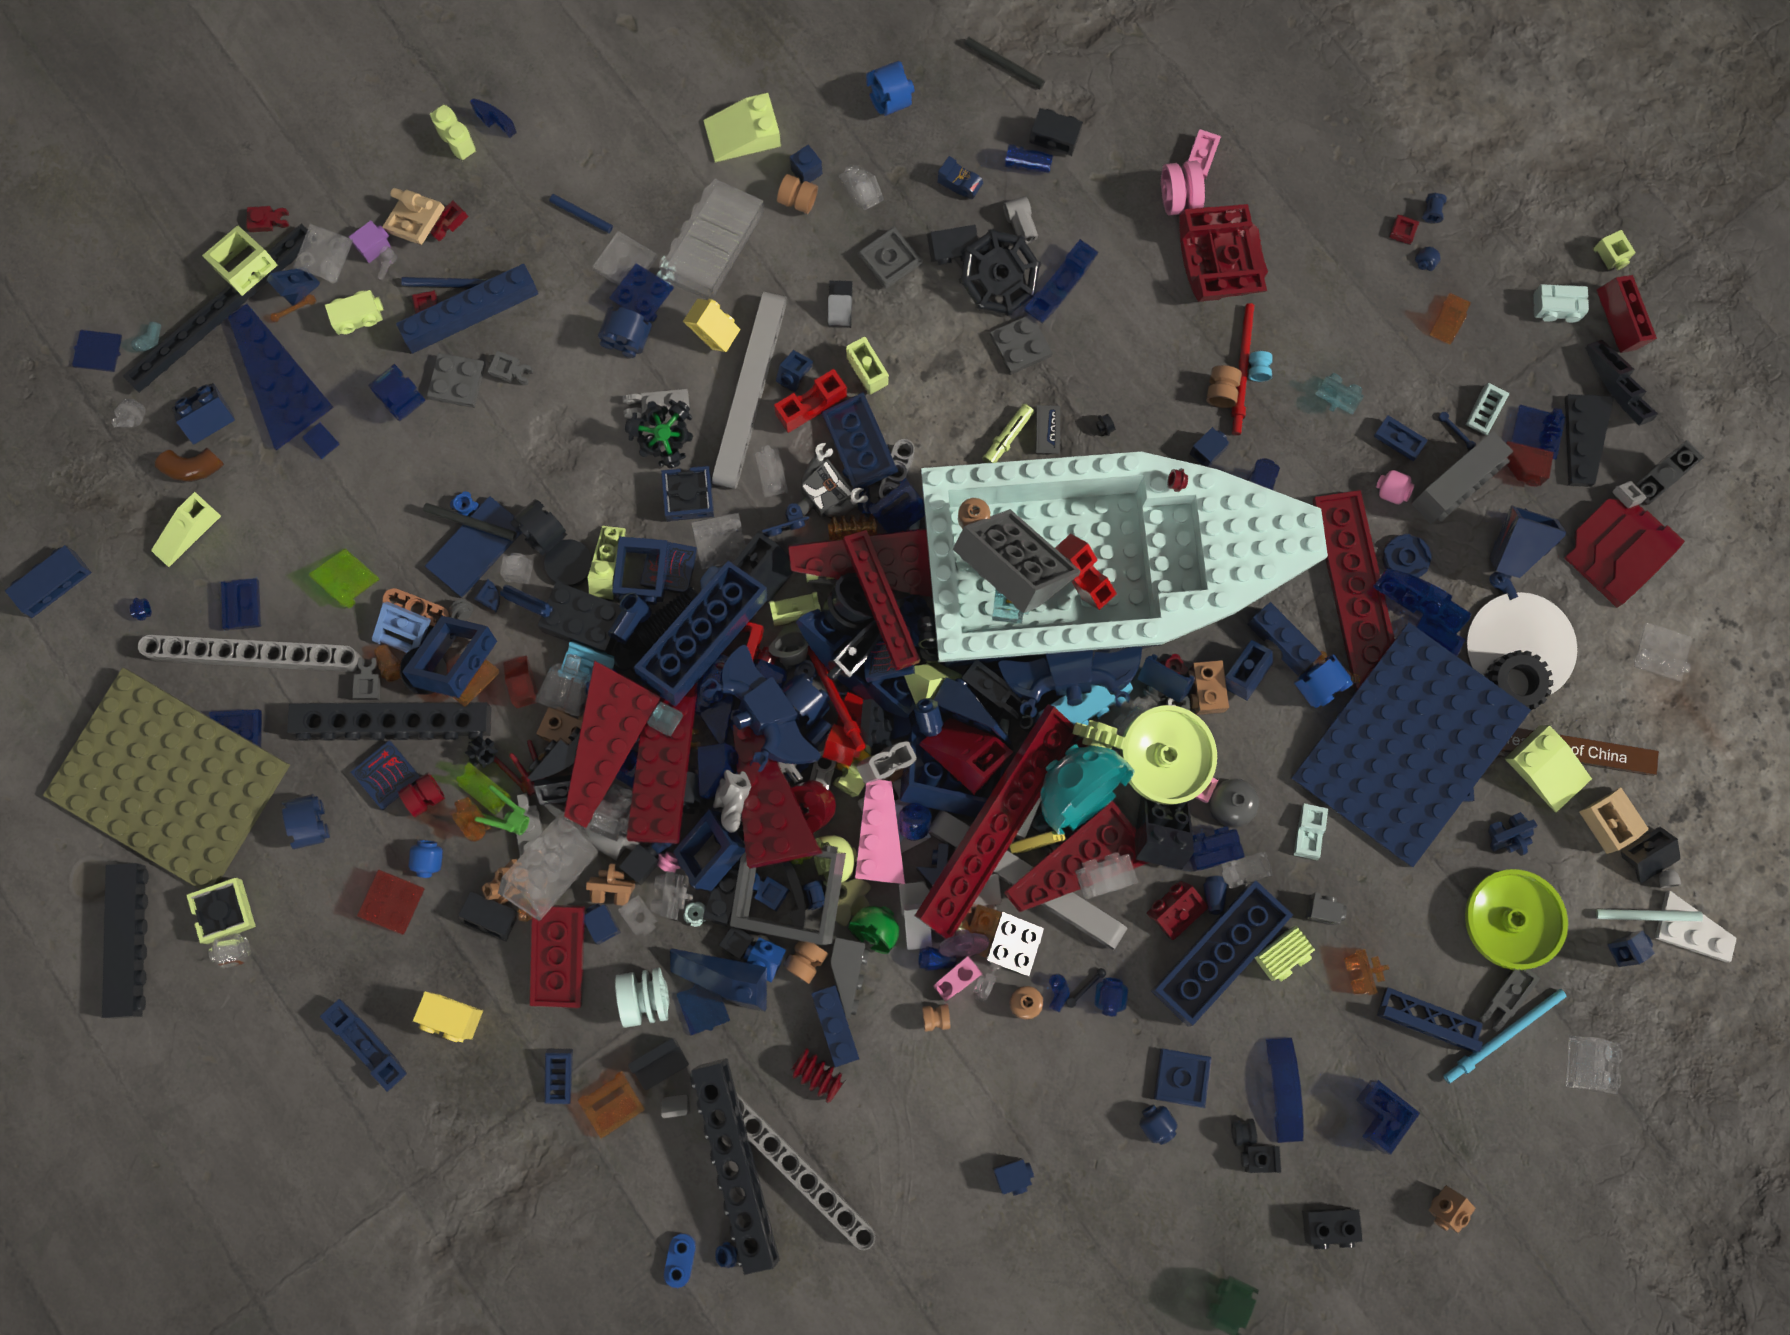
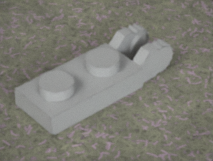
M688 389L641 393V395L628 394L622 397L625 404L642 403V409L637 407L625 409L624 416L626 418H632L634 412L638 414L637 418L641 417V414L647 409V403L650 401H655L660 406L665 405L668 410L671 407L669 404L671 399L675 402L683 401L690 408Z

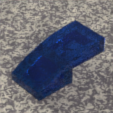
M473 98L470 100L474 113L488 128L496 123L509 138L517 133L513 121L501 110Z

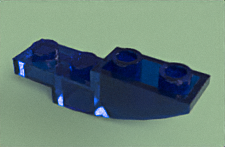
M1387 568L1373 585V588L1414 613L1416 610H1419L1455 634L1471 618L1472 613L1451 601L1453 595L1408 573Z

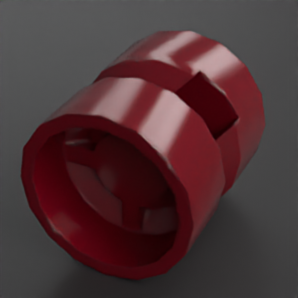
M429 772L416 779L415 785L408 784L398 790L402 802L415 818L427 811L428 805L435 806L446 799L441 788Z

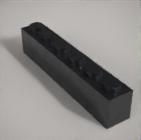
M138 863L106 865L102 1018L143 1017V1011L146 1007V999L143 996V985H145L147 979L144 970V960L147 957L144 934L147 933L148 929L145 919V909L148 907L145 884L148 883L149 874L146 866Z

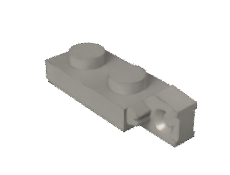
M527 793L517 795L518 806L525 809L524 815L529 817L530 820L526 831L522 835L517 834L521 864L525 865L547 860L540 812L537 810L536 805L531 806L530 796Z

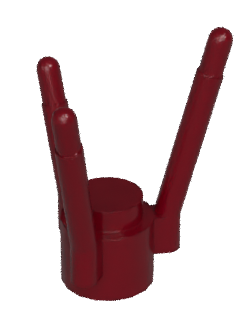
M527 740L529 751L534 761L538 757L532 741ZM510 753L509 757L522 774L521 780L495 756L494 762L521 788L523 793L527 792L529 796L536 793L534 781L528 779L530 772H526L513 753Z

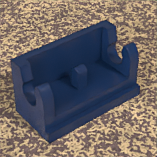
M1152 654V656H1148L1143 664L1138 680L1180 703L1189 695L1195 677L1190 675L1189 678H1185L1157 662V655Z

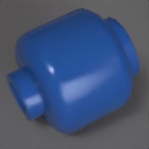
M418 840L417 844L412 845L410 848L409 869L417 872V877H432V873L441 870L443 849L437 845L436 841Z

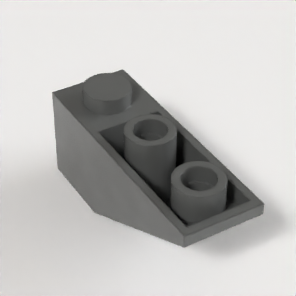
M836 938L831 966L846 1019L850 1020L851 1014L856 1015L859 1000L854 998L856 989H862L864 975L860 974L861 964H867L869 950H865V943Z

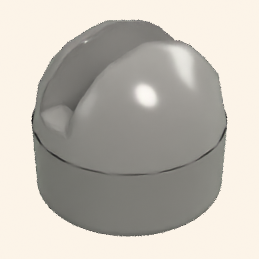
M1668 869L1662 871L1659 875L1660 888L1681 885L1680 877L1675 870Z

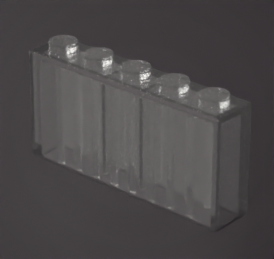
M714 179L710 186L707 185L705 187L700 203L694 205L689 221H684L679 237L673 239L670 252L667 256L664 255L659 264L661 279L704 299L713 300L761 219L764 201Z

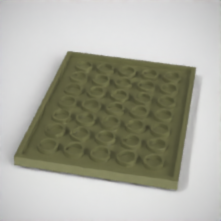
M122 667L43 796L202 890L220 882L290 767V764L129 669Z

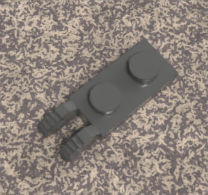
M1530 969L1511 970L1489 1000L1490 1003L1481 1012L1479 1018L1482 1021L1488 1020L1495 1009L1498 1008L1503 1013L1494 1021L1492 1029L1496 1032L1499 1031L1508 1019L1514 1016L1538 983L1540 977Z

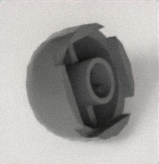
M1228 779L1220 782L1215 787L1209 800V810L1212 817L1228 828H1239L1247 825L1256 816L1259 808V796L1255 788L1249 782L1241 779Z

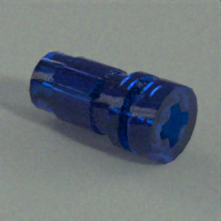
M1009 144L1005 167L1012 168L1015 166V169L1018 170L1025 168L1030 171L1050 173L1053 155L1035 150H1026L1023 146L1016 148L1017 145Z

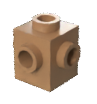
M1445 1185L1440 1194L1433 1199L1428 1211L1436 1218L1434 1223L1445 1231H1448L1450 1228L1459 1233L1469 1223L1470 1216L1475 1207L1466 1197Z

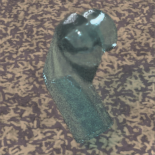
M149 322L147 333L132 340V348L135 351L143 352L155 347L158 344L161 324Z

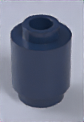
M930 698L918 701L914 706V713L919 730L927 737L938 735L942 731L943 721L937 701Z

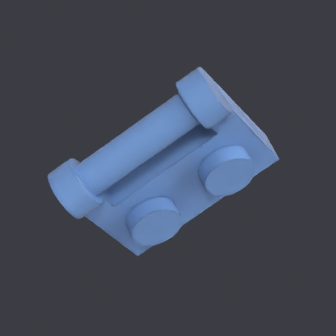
M384 602L372 636V642L377 644L383 643L407 653L413 648L420 647L424 642L431 619L390 602ZM387 629L396 634L414 640L413 644L411 645L407 642L389 636L386 634L385 630Z

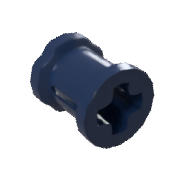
M1430 193L1427 195L1425 200L1427 208L1423 213L1424 221L1428 223H1440L1443 221L1444 214L1442 210L1447 200L1444 194Z
M823 880L801 886L802 890L806 892L808 899V911L824 907Z

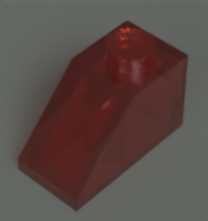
M1509 441L1506 442L1513 450L1507 457L1510 460L1507 466L1518 481L1525 482L1528 486L1536 487L1541 486L1549 479L1554 452Z
M528 656L503 662L505 682L511 703L516 708H521L540 702Z

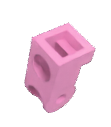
M967 956L933 987L946 1002L982 975V972L971 958Z

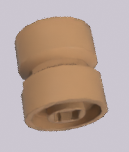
M787 174L780 185L777 202L788 207L794 205L796 210L808 214L814 205L818 186L807 181L800 183L799 178Z
M1226 365L1213 367L1210 376L1211 385L1208 388L1206 398L1207 403L1220 408L1236 406L1239 392L1236 388L1240 385L1241 371Z
M799 940L794 947L795 954H790L782 967L809 984L816 974L815 967L822 965L828 953L814 943Z

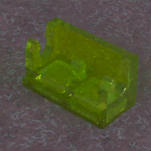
M468 762L464 767L466 772L461 777L457 776L456 778L457 785L496 816L506 803L489 789V786L493 785L509 799L512 796Z

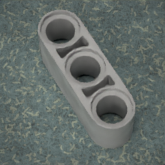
M908 439L898 440L891 453L898 471L903 475L900 478H894L891 475L884 478L879 489V503L885 509L891 510L898 506L914 460V444ZM904 449L909 451L910 454L904 457L900 456L898 452ZM887 492H892L896 497L888 500L883 495Z

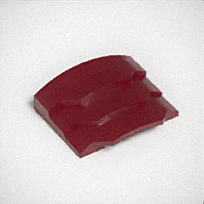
M1248 204L1185 209L1180 214V243L1184 267L1190 287L1198 302L1267 291L1265 276L1268 270L1262 252L1259 229L1252 223Z
M1607 499L1575 531V548L1564 559L1618 608L1634 595L1678 551L1685 541L1668 525L1664 526L1648 510L1645 511L1640 505L1628 509L1620 500Z

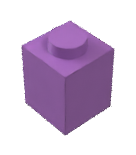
M369 221L349 236L354 247L368 263L391 247L387 241L389 237L387 232L381 225L376 227L372 221Z

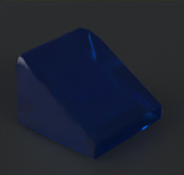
M318 423L302 437L321 459L340 445L321 423Z

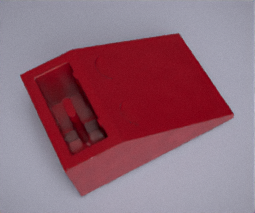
M949 718L943 723L942 731L938 735L926 737L919 744L973 794L1000 772L1013 754V751L995 735L953 718Z

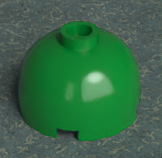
M867 906L861 909L852 918L848 926L856 939L861 943L865 939L874 945L870 949L881 954H888L899 938L898 922L893 917V911L885 906Z

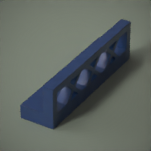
M1389 987L1385 988L1377 1013L1378 1017L1469 1052L1481 1051L1483 1042L1478 1041L1483 1023ZM1390 995L1398 997L1404 1008L1397 1010L1387 1006ZM1406 1001L1411 1002L1413 1004L1407 1005ZM1417 1005L1422 1006L1427 1017L1421 1019L1413 1016L1410 1008ZM1441 1014L1447 1016L1451 1026L1444 1028L1437 1025L1434 1017ZM1453 1019L1458 1020V1021H1461V1022L1455 1024V1022H1454ZM1465 1023L1474 1026L1471 1038L1460 1034L1457 1027Z

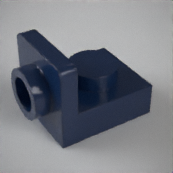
M793 350L780 364L776 382L796 392L800 380L812 368L813 360Z

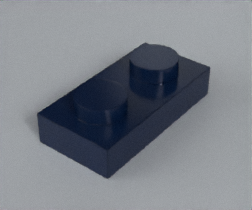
M1389 415L1386 416L1373 436L1412 461L1417 458L1428 441Z

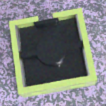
M233 878L187 895L191 913L197 916L198 923H195L200 943L209 944L256 927L241 879Z

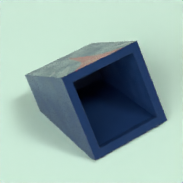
M1511 505L1489 558L1495 570L1498 571V575L1509 579L1512 576L1520 578L1565 536L1566 531L1557 519Z

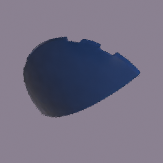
M820 609L810 611L796 621L810 648L830 671L831 669L828 665L830 659L854 636L840 633L833 628L826 620L824 612H820ZM863 662L850 678L841 675L837 677L842 684L863 699H873L883 710L907 718L916 705L904 676L867 682Z

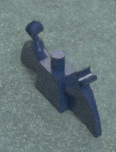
M746 645L740 646L727 659L721 673L720 683L713 678H709L701 686L710 688L705 690L703 693L704 697L710 698L716 691H721L722 693L733 694L741 700L739 705L741 713L733 716L735 726L738 729L750 726L756 735H764L765 738L761 752H756L750 762V766L754 762L761 765L758 772L763 771L768 758L786 764H806L820 759L821 754L803 738L797 727L795 719L798 713L773 677L766 679L757 670L749 648Z
M1128 647L1112 653L1095 652V655L1093 650L1047 653V662L1045 658L1032 662L1001 660L999 668L1011 690L1019 697L1028 701L1024 702L1020 707L1022 715L1025 714L1026 708L1032 707L1031 718L1036 716L1037 709L1035 703H1039L1044 693L1055 690L1057 696H1067L1068 705L1077 706L1082 703V694L1092 692V685L1105 687L1111 695L1115 696V706L1121 708L1117 698L1124 697L1129 704V694L1121 690L1131 682L1139 668L1142 647Z

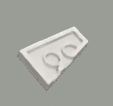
M1666 891L1661 911H1698L1673 892ZM1704 914L1702 921H1659L1655 934V939L1724 962H1731L1736 943V937Z

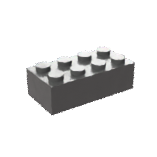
M1493 430L1426 488L1412 505L1430 524L1437 519L1442 522L1452 511L1458 508L1468 497L1510 462L1507 457L1513 450Z

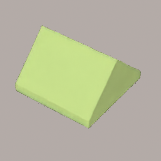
M940 663L915 666V674L905 675L904 677L914 702L917 704L918 701L924 698L934 700L946 677L955 681L956 678L961 679L962 674Z

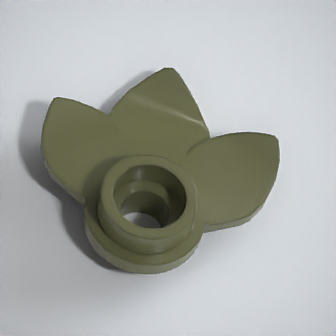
M855 878L849 882H841V888L845 891V894L839 897L836 922L844 927L848 925L851 915L855 916L861 909L870 906L864 895L870 891L871 885L863 879Z

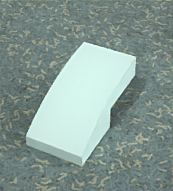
M1303 804L1293 855L1318 861L1321 855L1322 837L1326 831L1327 808Z

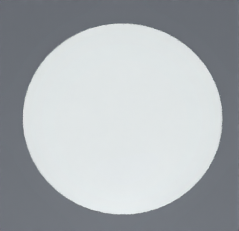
M1517 593L1519 597L1512 600L1505 594L1488 602L1476 614L1469 628L1467 650L1473 669L1484 676L1489 672L1487 670L1489 665L1493 664V661L1497 658L1518 650L1522 652L1530 651L1532 652L1531 656L1537 654L1541 657L1540 662L1546 661L1548 664L1545 667L1546 670L1552 671L1553 675L1549 676V680H1553V686L1548 688L1552 690L1551 694L1560 689L1570 677L1577 658L1576 636L1566 615L1549 600L1530 593ZM1511 669L1508 674V685L1514 693L1524 696L1528 690V680L1521 671Z

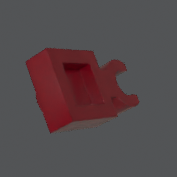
M452 200L444 208L439 216V220L435 223L430 233L438 241H441L449 229L453 232L469 216Z
M271 206L247 207V229L249 232L273 231V225L287 228L289 227L288 221L280 220L282 216H289V212L286 208H278L273 212Z

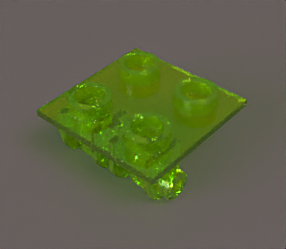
M347 549L342 550L309 573V576L326 590L332 598H335L341 606L347 608L354 606L355 601L353 599L380 580Z

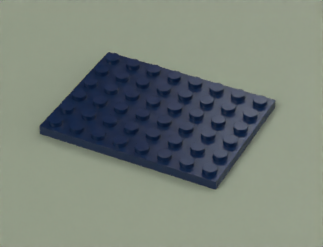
M1409 622L1291 779L1407 865L1414 867L1531 710Z

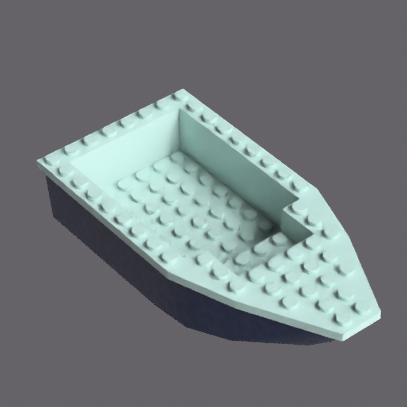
M1146 452L921 468L939 662H945L946 667L972 665L976 659L982 664L1000 662L1001 660L1028 661L1046 659L1047 653L1093 650L1095 655V652L1112 653L1135 646H1141L1142 649L1160 646L1237 613L1328 556L1321 508L1218 469ZM1183 468L1184 473L1188 475V484L1180 492H1174V489L1168 488V476L1172 469L1179 470ZM980 498L989 506L990 516L1011 509L1054 548L1070 533L1086 541L1098 559L1093 566L1101 574L1108 577L1117 594L1098 610L1083 601L1072 582H1070L1041 606L1023 614L1013 604H1007L1006 597L1000 594L993 585L981 577L972 566L963 561L953 550L962 531L957 520L960 505L967 499Z

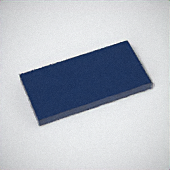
M864 392L821 412L853 489L865 488L899 472Z
M491 496L471 516L472 518L517 532L515 540L521 534L510 523L515 516ZM462 525L425 567L462 598L514 541Z

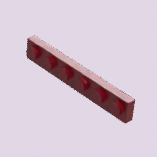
M867 530L845 536L843 538L844 545L895 670L918 664L920 658Z

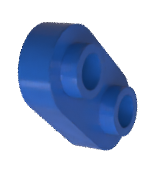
M681 1233L676 1235L669 1245L664 1279L673 1288L683 1287L691 1276L696 1242L689 1234ZM679 1243L686 1244V1252L682 1253L678 1250ZM674 1270L681 1271L682 1276L680 1279H675L672 1276Z

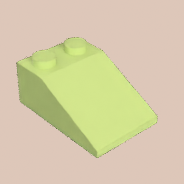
M768 93L745 98L704 120L715 162L781 146L780 132Z
M1550 725L1538 726L1504 758L1554 812L1559 811L1592 779L1568 744Z

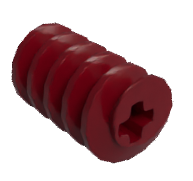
M806 1048L791 1068V1070L794 1069L792 1078L796 1079L802 1075L801 1084L804 1085L810 1081L809 1090L813 1091L818 1087L817 1096L821 1097L827 1093L825 1102L829 1103L846 1080L841 1082V1072L832 1076L834 1070L832 1066L824 1070L826 1063L824 1060L816 1064V1054L808 1058L809 1049Z

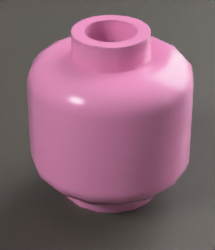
M1391 470L1386 476H1380L1376 488L1380 489L1379 496L1381 499L1399 505L1403 501L1407 502L1409 500L1414 484L1410 476Z

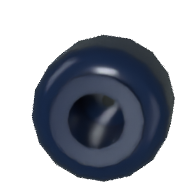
M1433 247L1422 248L1415 257L1418 267L1421 270L1427 269L1428 271H1433L1441 259L1440 253Z

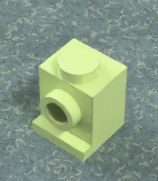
M1622 230L1601 239L1593 248L1595 253H1599L1608 270L1614 267L1617 270L1624 268L1630 263L1629 259L1636 253Z

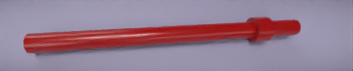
M1252 303L1245 304L1238 369L1242 375L1240 385L1236 388L1239 391L1236 406L1232 407L1231 417H1233V435H1241L1243 418L1246 416L1244 403L1255 306Z
M809 646L808 655L844 724L843 730L846 736L851 738L857 751L864 750L866 745L860 735L861 730L857 722L852 720L833 681L827 676L828 671Z

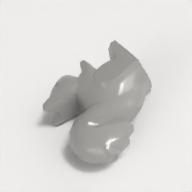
M726 770L724 772L725 779L720 780V786L717 788L713 808L723 807L721 824L726 831L732 833L739 828L741 812L751 784L745 772L741 771L740 774H733Z

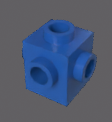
M758 938L754 946L749 945L744 959L749 964L767 967V981L772 983L786 949Z

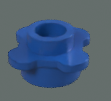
M464 491L451 500L450 507L458 513L468 516L472 511H476L479 508V504L472 500L469 492Z

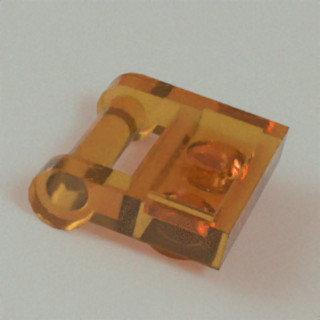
M623 1071L615 1074L614 1079L587 1097L583 1095L578 1099L580 1106L600 1139L646 1110ZM620 1086L624 1090L623 1094L596 1112L592 1108L593 1104Z

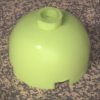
M836 835L815 839L822 849L823 845L838 847V852L846 853L842 882L846 881L852 875L855 862H857L858 857L855 848H851L844 838ZM814 856L818 875H824L826 880L823 881V884L827 886L831 859Z

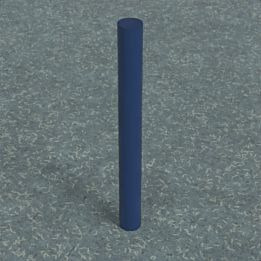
M402 277L401 283L402 286L472 288L489 279Z

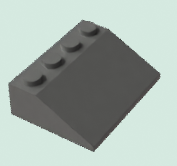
M1011 509L990 516L989 519H982L964 526L953 547V550L963 561L972 566L981 577L993 585L1000 594L1004 595L1023 614L1041 606L1081 572Z

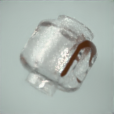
M239 933L217 937L214 939L212 947L209 948L211 962H216L218 967L222 969L241 965L250 956L248 939L242 937Z

